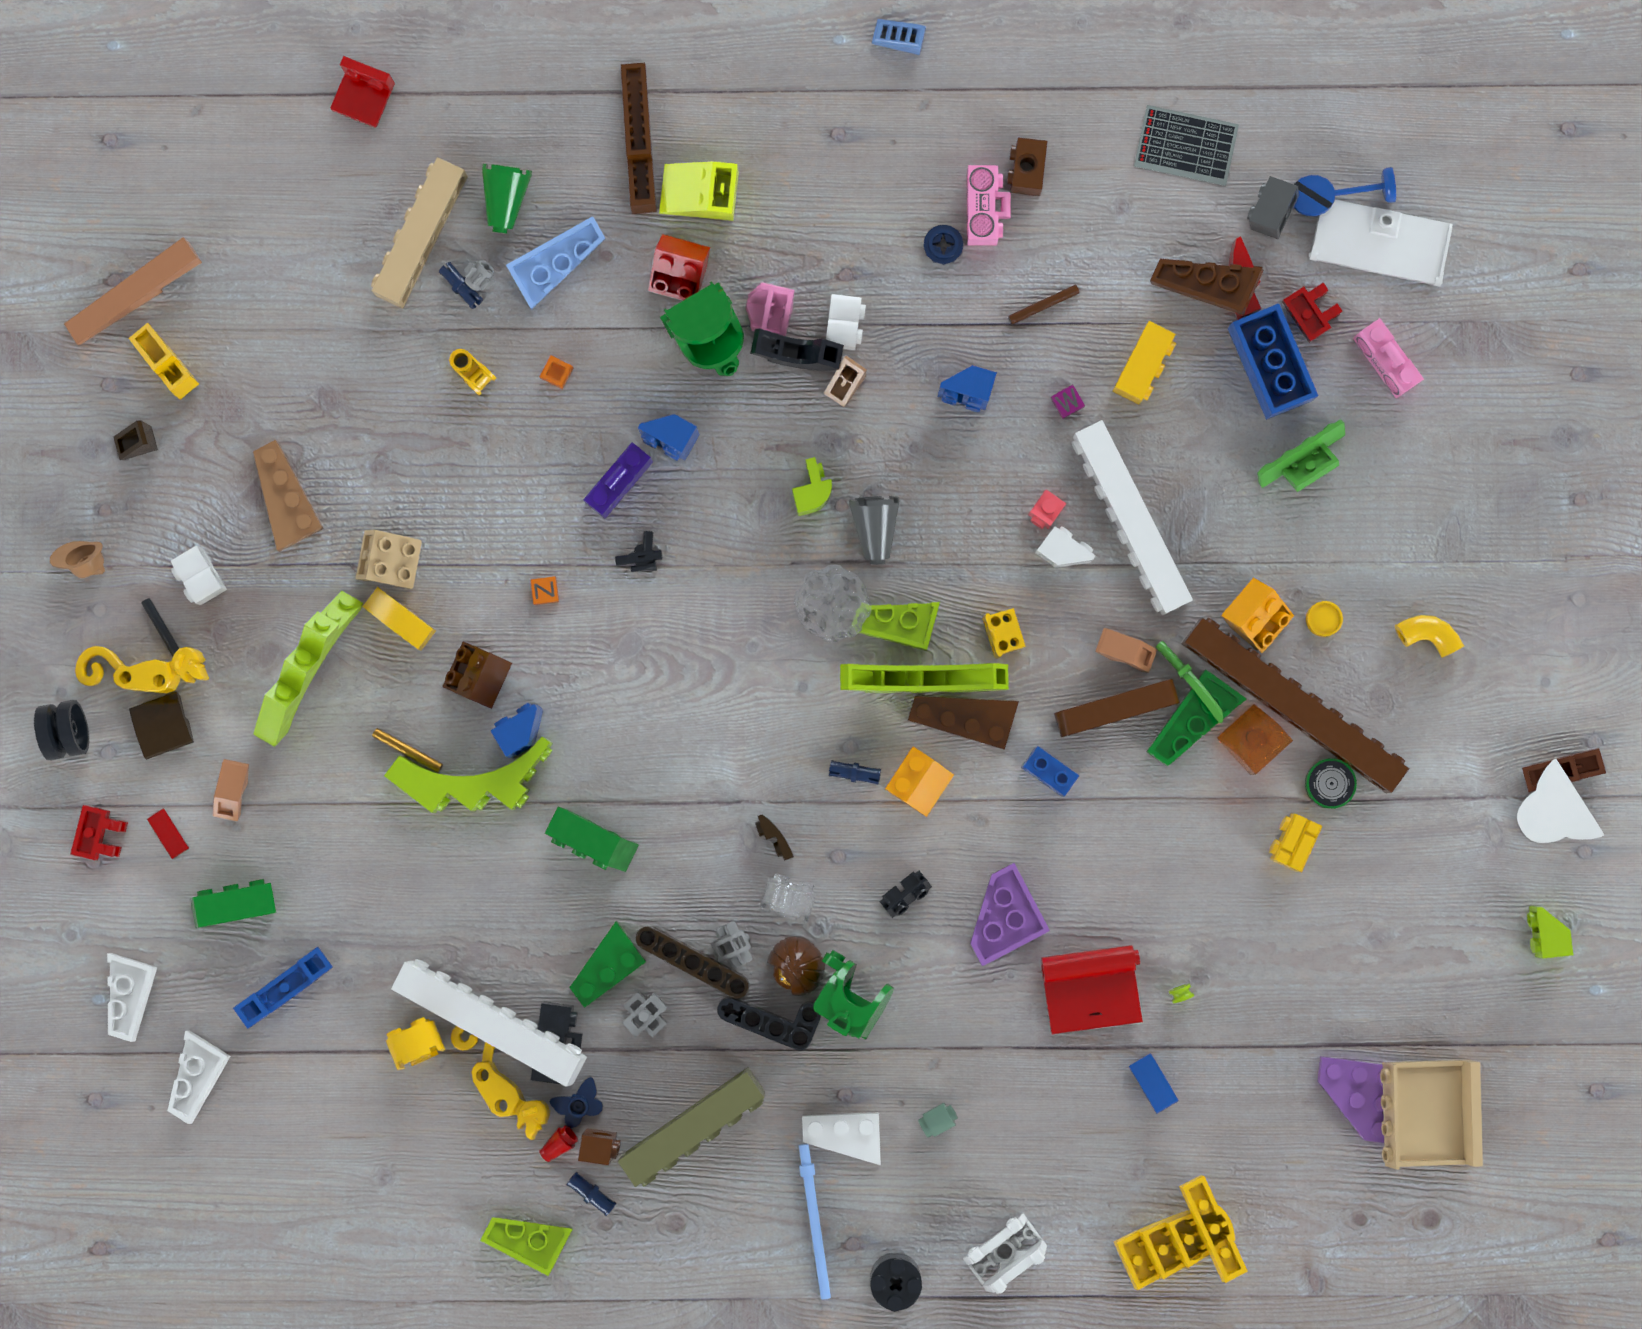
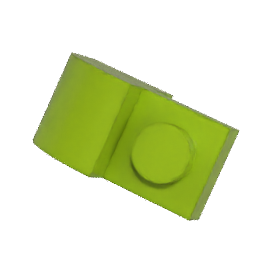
M815 457L805 459L811 484L792 488L798 516L819 511L828 503L831 497L832 480L821 481L825 474L822 463H817Z

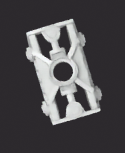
M1024 1213L1020 1214L1018 1218L1009 1219L1006 1224L1007 1227L982 1246L972 1247L968 1252V1256L963 1257V1260L988 1292L1001 1294L1006 1290V1284L1031 1265H1039L1045 1259L1044 1255L1047 1245ZM1023 1228L1022 1234L1019 1237H1016V1235L1011 1237ZM1035 1237L1039 1239L1028 1250L1018 1249L1022 1246L1021 1242L1024 1239L1029 1240ZM1002 1244H1008L1012 1248V1252L1007 1258H1002L997 1254V1249ZM988 1253H990L988 1256H986L987 1259H988L986 1262H984V1263L978 1262V1261H980L985 1255H987ZM991 1264L993 1267L999 1264L997 1273L984 1282L982 1277L986 1274L987 1267Z

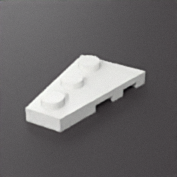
M107 953V963H110V976L107 977L108 986H110L108 1035L134 1042L137 1038L157 967L113 953Z
M185 1031V1045L183 1053L179 1057L178 1063H180L177 1079L174 1080L167 1111L185 1123L192 1124L231 1056L193 1032Z
M879 1112L802 1115L804 1143L881 1165Z

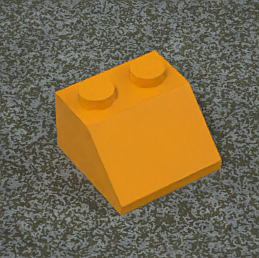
M913 746L885 787V790L927 817L954 774Z

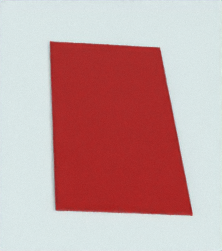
M164 808L147 819L172 859L189 849Z

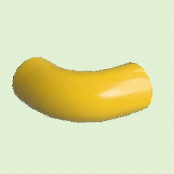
M1418 615L1405 619L1395 625L1396 633L1406 647L1421 640H1428L1435 645L1441 658L1464 647L1459 635L1451 625L1436 616Z

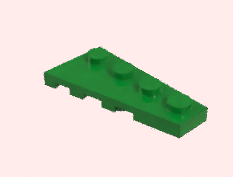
M1206 669L1198 678L1222 709L1223 719L1247 700V698ZM1192 688L1146 751L1165 766H1169L1218 724V721Z

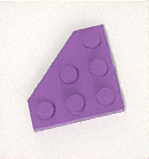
M1015 863L991 874L970 941L982 966L1050 931Z
M1320 1056L1317 1082L1327 1092L1363 1140L1384 1143V1136L1381 1130V1125L1384 1121V1110L1381 1107L1383 1084L1380 1079V1072L1383 1069L1382 1064Z

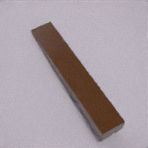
M645 62L621 64L632 214L657 212L646 64Z

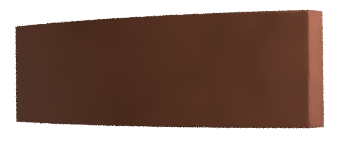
M1599 748L1556 758L1571 782L1606 774ZM1552 760L1522 767L1528 792L1536 791L1537 783L1543 771Z

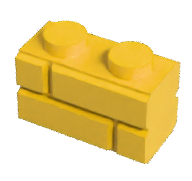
M1291 813L1289 817L1285 816L1280 824L1279 829L1282 830L1279 840L1274 839L1270 846L1269 853L1272 854L1270 860L1302 873L1322 829V825L1298 814Z

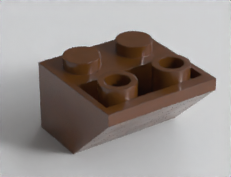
M463 641L456 652L455 660L450 671L446 674L442 687L492 709L512 662Z

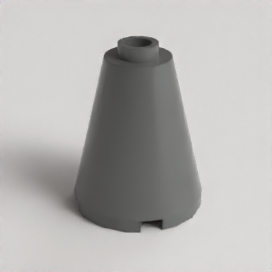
M882 496L855 498V500L849 499V506L865 560H870L871 565L885 564V559L890 558L900 503L898 496H889V499H884Z

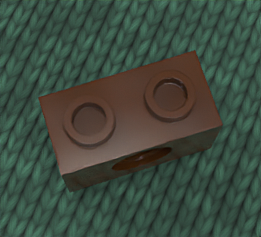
M1018 137L1016 145H1011L1010 160L1014 161L1013 170H1008L1007 184L1011 185L1010 193L1032 196L1041 195L1048 141ZM1028 162L1032 165L1033 169L1024 171L1020 164Z
M587 1128L581 1137L578 1161L609 1165L619 1155L621 1140H617L618 1132Z

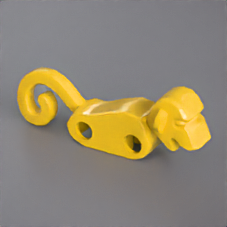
M94 646L87 648L81 653L75 667L76 677L81 684L95 686L101 682L104 676L103 666L101 663H92L93 673L91 676H88L87 665L93 657L101 656L116 670L113 674L115 684L123 689L133 691L170 693L176 690L181 678L189 683H195V679L209 680L205 665L203 664L206 659L202 652L190 647L179 648L169 662L154 659L129 667L123 664L112 650L106 647Z
M455 1026L451 1032L453 1046L462 1051L472 1049L477 1044L478 1037L471 1034L468 1040L463 1041L461 1035L465 1030ZM485 1042L482 1061L477 1062L471 1071L473 1082L493 1114L498 1117L517 1115V1129H523L526 1126V1137L534 1140L539 1130H542L541 1124L548 1123L550 1117L549 1105L543 1100L526 1101L520 1087L498 1071L493 1062L495 1047ZM485 1069L489 1073L486 1081L482 1079V1072ZM502 1100L507 1102L506 1111H502L500 1108Z

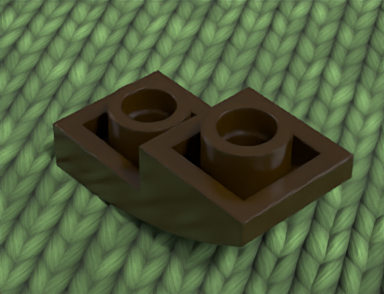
M763 814L759 815V821L755 822L759 836H765L766 840L776 837L777 842H774L773 845L777 856H783L784 861L793 858L792 850L781 831Z

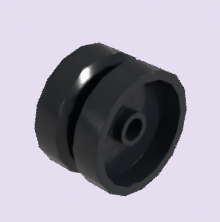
M77 700L60 702L58 707L54 704H48L36 708L34 713L35 736L39 749L46 760L62 759L66 753L69 756L87 753L90 743L88 723L85 713Z

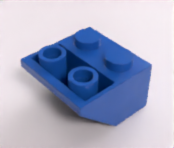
M972 365L941 382L937 397L942 398L941 401L946 404L956 405V402L964 404L966 409L974 412H980V409L986 410L997 372Z
M676 414L644 422L638 426L641 438L645 444L654 449L657 446L663 448L664 454L676 461L679 458L684 461L686 460L700 436L697 426Z
M527 703L516 710L517 715L508 718L506 716L494 723L495 728L491 730V733L506 757L515 758L535 745L543 715V709L540 706Z

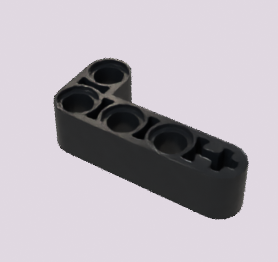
M730 996L722 999L717 1007V1013L722 1020L795 1050H805L809 1047L821 1015L817 1013L814 1020L804 1019L802 1015L803 1010L814 1006L815 1002L811 1001L805 1002L800 1006L794 1021ZM730 1002L734 1004L733 1009L739 1012L741 1006L746 1008L742 1013L741 1021L736 1019L739 1015L737 1013L731 1012L730 1015H726L725 1009L722 1006H727ZM749 1012H756L760 1016V1022L756 1025H750L746 1021V1015ZM772 1022L782 1023L784 1030L781 1034L775 1035L771 1033L769 1025ZM797 1031L805 1032L808 1038L804 1044L795 1043L793 1040L794 1033Z

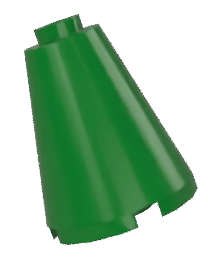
M482 164L487 224L493 227L492 232L507 234L508 229L513 230L532 177L531 170H526L525 175L522 174L523 170H520V168L492 164L491 169H488L487 164Z

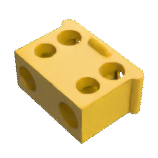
M1014 608L992 615L987 613L983 616L982 620L996 659L1000 658L1003 654L1026 647ZM1003 616L1008 618V622L1003 620ZM1011 640H1014V641H1015V643H1016L1015 646H1012V645H1011V643H1010Z

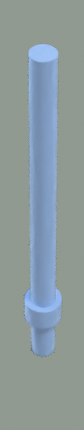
M805 1143L799 1145L801 1159L799 1170L800 1176L804 1180L820 1297L824 1300L831 1298L813 1177L816 1174L814 1163H811L809 1144Z

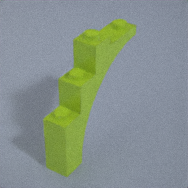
M341 591L321 613L317 611L304 625L298 646L284 660L279 680L264 695L253 735L275 747L288 733L298 706L318 668L349 623L361 611L363 602Z
M840 664V690L864 691L865 693H960L1009 690L1008 664Z
M541 737L528 752L514 762L495 771L475 776L439 774L420 767L404 756H399L384 776L431 813H437L438 810L442 812L450 802L448 798L450 795L470 811L482 810L490 800L488 797L489 793L511 810H515L516 807L521 809L529 799L527 793L530 791L522 783L524 781L529 782L537 772L535 766L540 760L544 762L553 751L550 747L553 743L547 738Z

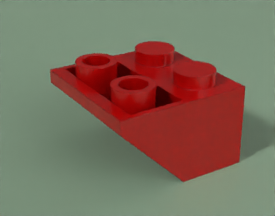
M662 234L654 252L648 291L679 300H685L699 292L707 269L710 247Z

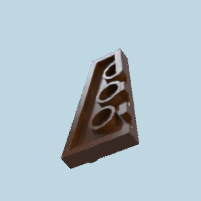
M1160 259L1150 282L1152 285L1244 315L1264 269L1261 266L1250 268L1235 264L1225 266L1210 262L1200 264L1185 260Z

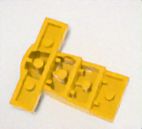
M1200 1175L1179 1186L1189 1210L1152 1223L1113 1241L1134 1289L1140 1290L1158 1279L1169 1277L1184 1267L1189 1268L1208 1255L1211 1256L1217 1272L1224 1283L1248 1272L1234 1242L1235 1233L1232 1222L1227 1213L1217 1205L1205 1176Z

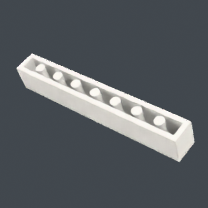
M1103 420L1076 432L1073 436L1072 446L1077 455H1082L1085 461L1083 468L1089 478L1093 477L1096 486H1094L1095 492L1100 500L1104 499L1108 507L1105 509L1106 514L1111 522L1115 521L1119 529L1117 531L1118 538L1123 545H1127L1130 551L1128 557L1133 567L1138 566L1142 574L1139 576V579L1144 589L1150 590L1153 596L1150 600L1155 611H1160L1163 616L1193 601Z
M415 959V961L404 962L391 988L393 991L566 1087L574 1084L587 1056L581 1054L582 1050L579 1047L570 1043L565 1045L559 1042L560 1038L549 1031L541 1032L537 1029L538 1025L527 1019L522 1021L515 1017L516 1013L505 1007L500 1009L494 1006L492 999L484 995L476 996L471 993L472 988L462 983L457 985L449 981L451 978L449 975L440 971L435 973L429 970V965L421 960Z

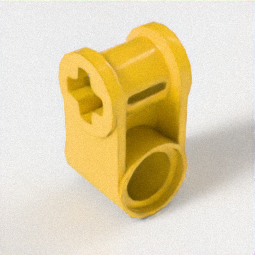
M456 349L451 353L449 358L450 365L478 396L482 394L481 390L491 380L495 381L497 379L465 349ZM459 357H467L468 364L465 367L460 368L456 366V361Z

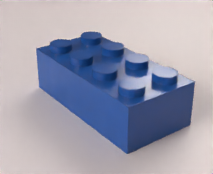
M1279 303L1236 320L1227 328L1266 420L1312 402L1319 396Z

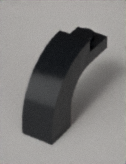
M759 328L755 329L750 354L766 358L768 362L807 370L832 371L839 370L844 345L823 338L816 340L790 338Z

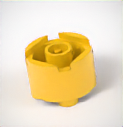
M423 1017L411 1022V1027L401 1030V1028H398L386 1034L388 1037L386 1043L397 1070L405 1069L404 1065L409 1062L412 1066L438 1055L437 1050L445 1051L444 1044L433 1020L430 1021V1019Z

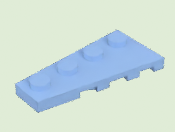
M592 216L507 264L508 270L531 310L605 240V237Z

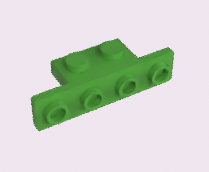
M1340 419L1335 423L1328 424L1323 431L1315 436L1306 438L1302 444L1293 450H1287L1274 462L1265 464L1257 472L1259 485L1263 488L1283 475L1298 492L1338 467L1339 460L1328 446L1345 436V423Z

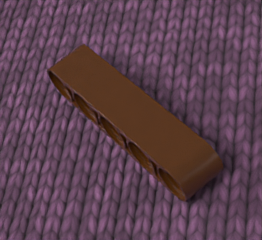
M1169 679L1054 713L1062 738L1179 704L1180 702L1173 679Z

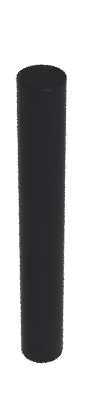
M145 599L141 604L173 657L179 647L151 599Z

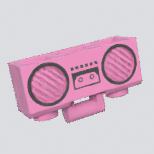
M968 165L967 246H997L998 238H1003V223H998V219L1011 218V193L998 192V189L1003 188V174H998V166ZM995 200H1001V212H995Z
M1380 318L1353 338L1396 399L1424 380Z

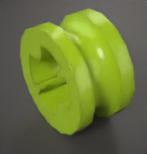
M1184 984L1169 990V994L1173 995L1172 1003H1179L1194 997V993L1189 991L1191 985Z

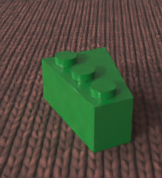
M559 806L544 833L552 837L551 843L561 848H565L566 845L573 848L571 853L585 859L586 856L593 858L592 864L604 870L609 866L626 872L639 844L618 836V834Z
M264 879L250 881L249 887L239 888L238 884L223 886V892L213 893L212 889L197 891V896L190 899L196 929L276 913L271 883L265 884Z

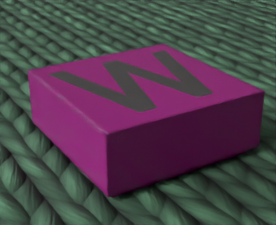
M1073 384L1051 396V400L1062 419L1085 407Z

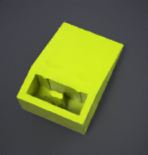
M714 161L664 164L659 214L733 221L739 174L738 164Z

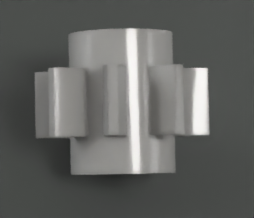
M483 260L475 261L474 263L470 261L463 270L467 273L465 275V283L475 291L480 289L482 291L484 289L488 290L495 282L492 278L494 276V269Z

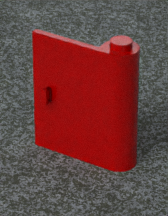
M1129 945L1041 957L1051 1034L1143 1022L1135 975L1136 965H1140L1139 951L1134 950L1133 946Z

